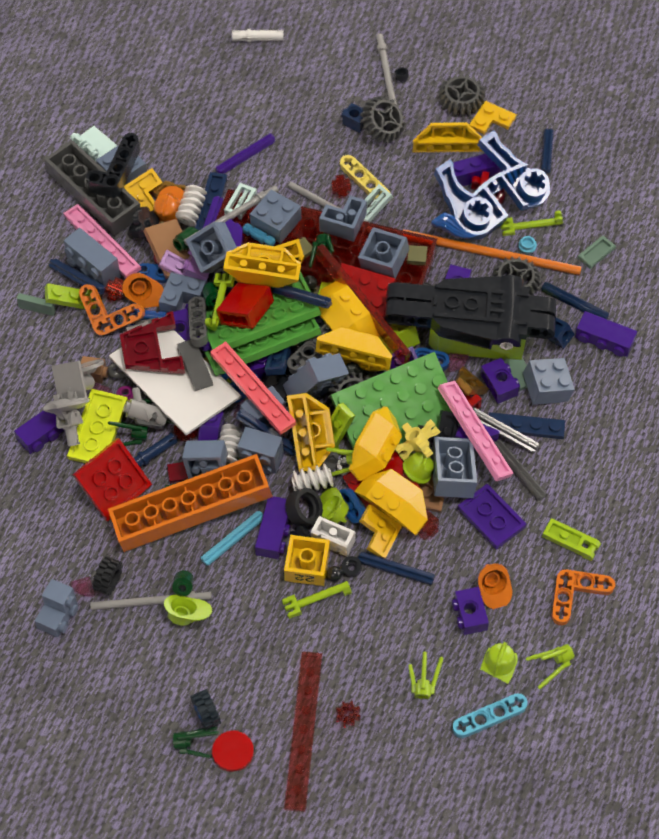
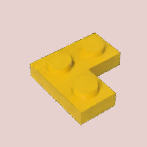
M485 101L469 125L475 131L485 135L492 123L509 129L516 119V114Z
M151 168L123 188L140 203V207H148L150 211H153L155 201L149 192L159 186L162 181L154 169Z
M370 504L365 509L359 522L374 532L367 550L385 559L402 526Z

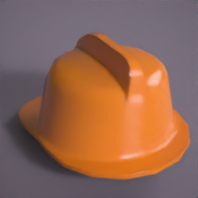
M168 186L158 194L154 202L153 211L158 216L160 222L177 219L175 215L184 193L181 188Z
M133 273L124 280L122 285L123 293L129 300L142 305L144 308L159 306V300L164 288L154 279L145 274Z
M497 563L486 564L478 575V585L484 604L491 609L508 605L512 598V586L507 569Z

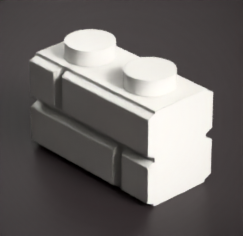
M319 516L312 528L311 538L330 540V550L339 552V554L347 557L355 543V531Z

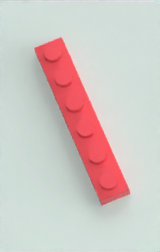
M227 342L210 351L212 358L280 435L296 425V420Z

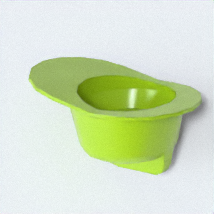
M423 452L410 453L403 463L405 474L416 483H428L434 469L433 460L430 457L427 458Z
M331 487L320 496L323 504L322 517L337 524L340 522L346 523V515L349 511L348 504L337 488Z
M170 595L164 600V607L168 612V618L176 625L186 626L195 621L204 620L212 613V607L204 600L178 595Z
M507 642L495 644L486 651L481 670L508 684L517 664V653H514L513 649L507 645Z

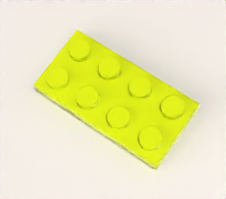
M91 389L88 397L90 402L85 405L81 416L83 423L77 427L80 444L70 446L67 454L68 459L87 463L90 458L92 459L115 440L119 427L109 425L108 422L121 423L124 415L123 407L125 402L129 401L128 397Z

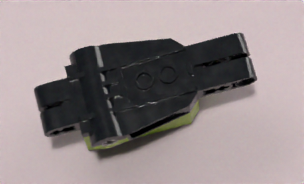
M514 275L444 279L435 286L393 282L387 286L384 320L389 324L430 328L429 345L434 350L445 352L446 354L522 360L527 337L541 339L554 337L556 300L551 297L529 295L530 287H524L522 278Z

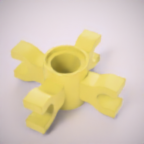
M430 419L422 429L419 427L412 428L408 422L405 423L402 429L406 432L405 439L407 441L397 445L395 450L404 461L412 451L423 452L427 458L430 457L433 452L429 448L430 443L428 439L440 433L435 423Z

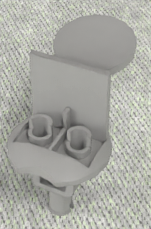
M97 359L82 364L80 361L52 366L57 394L53 395V401H49L42 407V411L56 415V426L58 429L63 428L65 430L68 446L80 444L76 427L82 424L83 420L77 409L90 402V398H87L86 390L92 389L95 384L94 378L90 374L95 372L97 367L104 364V359Z

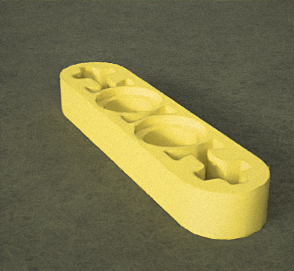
M345 155L341 158L340 168L368 195L375 189L367 188L366 185L369 183L375 184L376 187L380 184L390 193L353 156ZM361 172L364 176L358 178L355 174Z

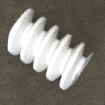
M188 185L185 188V193L182 196L183 199H181L175 215L178 221L187 226H196L194 220H198L197 214L201 213L199 208L203 207L202 202L206 199L203 195L207 194L203 188L196 185Z
M233 424L222 425L219 440L225 441L228 452L226 465L238 461L237 459L239 458L237 446L243 432Z
M323 464L322 470L316 465L315 472L310 467H308L306 474L303 469H300V475H297L295 470L292 472L294 491L302 488L312 489L313 486L318 491L320 484L324 489H327L328 482L331 487H334L330 468L328 469L326 464Z

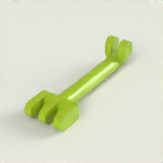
M555 211L554 218L519 223H513L512 217L507 218L501 226V230H504L502 236L515 235V230L562 225L561 211Z
M221 273L215 274L214 285L219 287L212 320L211 318L205 319V325L213 331L217 330L219 323L216 309L224 300L226 288L234 286L235 277L229 275L228 279V273H223L222 279Z
M345 581L300 600H296L295 595L284 598L282 603L283 605L289 604L284 607L286 612L294 609V611L287 614L290 619L302 615L300 608L342 591L344 596L352 594L348 581Z

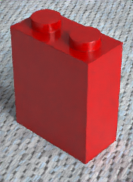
M238 282L216 309L221 325L253 329L274 302L270 286Z

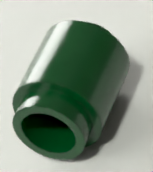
M188 227L177 234L175 239H173L174 247L180 252L188 250L189 246L185 244L184 239L198 230Z
M213 282L207 283L202 290L205 302L210 308L215 307L219 289Z
M182 570L174 576L172 588L178 596H187L193 589L194 578L189 571Z

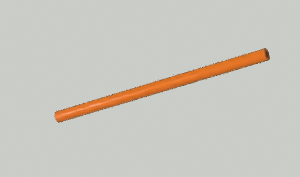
M403 229L402 236L407 237L408 240L503 260L504 258L510 260L512 256L514 259H517L520 256L521 260L527 258L528 263L533 262L536 267L580 276L582 268L581 266Z

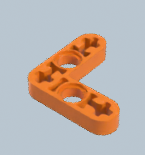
M86 284L79 290L80 298L92 327L98 335H108L141 320L145 315V309L140 304L128 305L108 315L95 286ZM86 289L92 290V293H90L91 299H96V301L88 304V301H91L89 296H85ZM93 305L100 307L98 315L92 314L91 308ZM134 307L140 310L137 313L138 317L136 315L127 316V314L134 312ZM118 314H121L124 318V322L121 325L115 322V317ZM101 322L102 324H112V326L109 325L105 327V331L99 330V327H101Z
M574 570L560 571L556 579L552 610L553 622L557 625H565L569 622L574 591L609 595L615 588L614 579L607 575ZM564 576H568L569 579L567 588H563ZM582 579H588L590 580L591 585L588 587H584L581 585L580 581ZM595 580H598L597 588H594ZM604 582H608V589H604ZM566 594L569 600L562 602L558 599V595ZM560 607H564L563 619H559L558 616Z

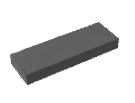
M191 340L178 343L177 349L180 356H182L194 390L197 391L213 386L212 378L199 347L192 346Z

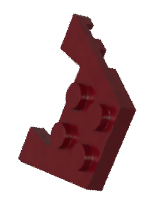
M173 311L166 313L165 317L153 319L151 323L143 327L139 325L120 334L126 369L185 374L182 356L162 359L157 332L176 329Z

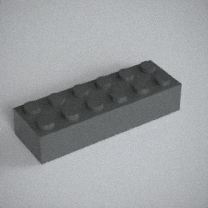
M70 140L44 159L47 173L114 236L133 222V214L140 208V203L124 188L116 198L93 194L89 191L86 174L91 170L106 171L73 140Z

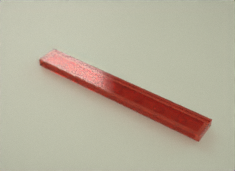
M323 244L318 246L317 259L335 281L350 287L369 311L379 336L402 364L408 363L411 355L410 350Z
M302 652L284 810L306 812L322 653Z

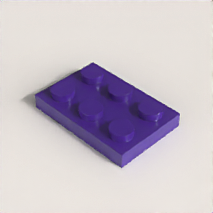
M488 483L476 491L473 498H467L457 508L496 550L525 529L527 525Z

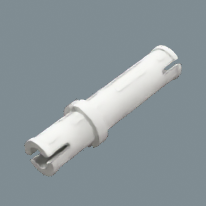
M232 30V41H248V43H251V41H283V30Z

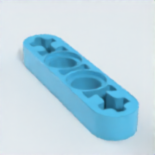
M513 694L462 716L454 721L453 733L458 738H466L525 712L528 703L527 699L522 694ZM515 700L523 702L521 708L516 705L511 707V712H509L508 706L514 705ZM496 708H502L505 711V715L498 717L493 711ZM477 716H484L487 722L479 725L475 722V718ZM469 719H471L472 726H467L465 732L457 730L459 724L466 726L469 724Z

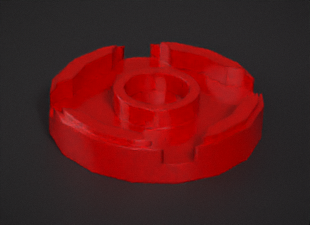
M227 731L216 738L212 746V756L215 763L221 769L228 772L240 771L251 763L254 756V746L251 739L245 733Z

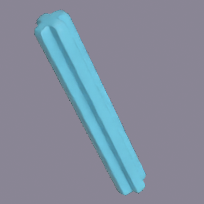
M256 511L201 556L202 562L205 565H210L259 525L262 522L263 513Z

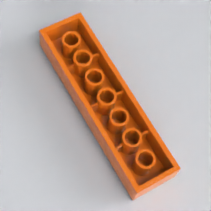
M255 454L111 507L108 511L119 544L123 551L126 552L273 496L259 458Z

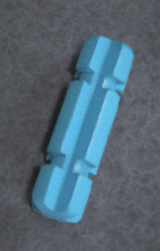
M249 223L243 226V233L248 236L251 235V238L262 244L265 243L264 245L273 246L275 244V238L270 235L267 236V233L256 227L253 228Z

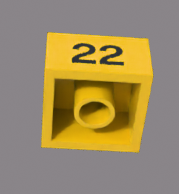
M290 535L284 567L285 581L324 586L330 555V540Z

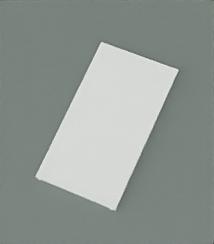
M174 329L157 332L162 359L180 356L177 344L185 340ZM122 347L109 355V358L185 435L190 434L241 398V395L221 375L215 376L212 367L205 360L204 362L212 378L213 386L195 391L186 368L185 374L130 370L125 368Z

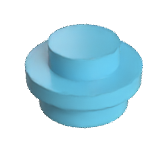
M525 236L519 241L518 247L521 252L530 254L536 250L537 243L533 237Z

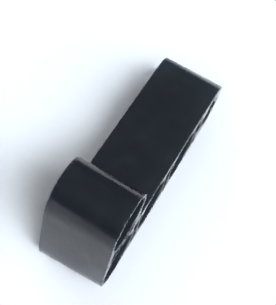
M127 133L123 136L107 172L91 170L86 174L88 189L91 193L109 198H116L121 194L140 152L139 139L136 134Z

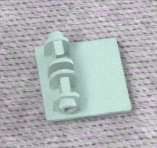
M92 126L82 135L73 133L70 137L95 162L96 159L117 147L113 141L95 126Z

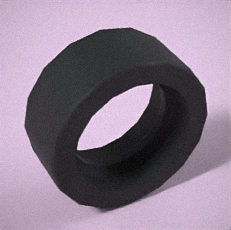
M302 488L291 492L286 499V513L291 522L296 526L306 527L315 524L318 517H322V501L319 495L311 488ZM300 497L304 498L308 504V518L300 510Z

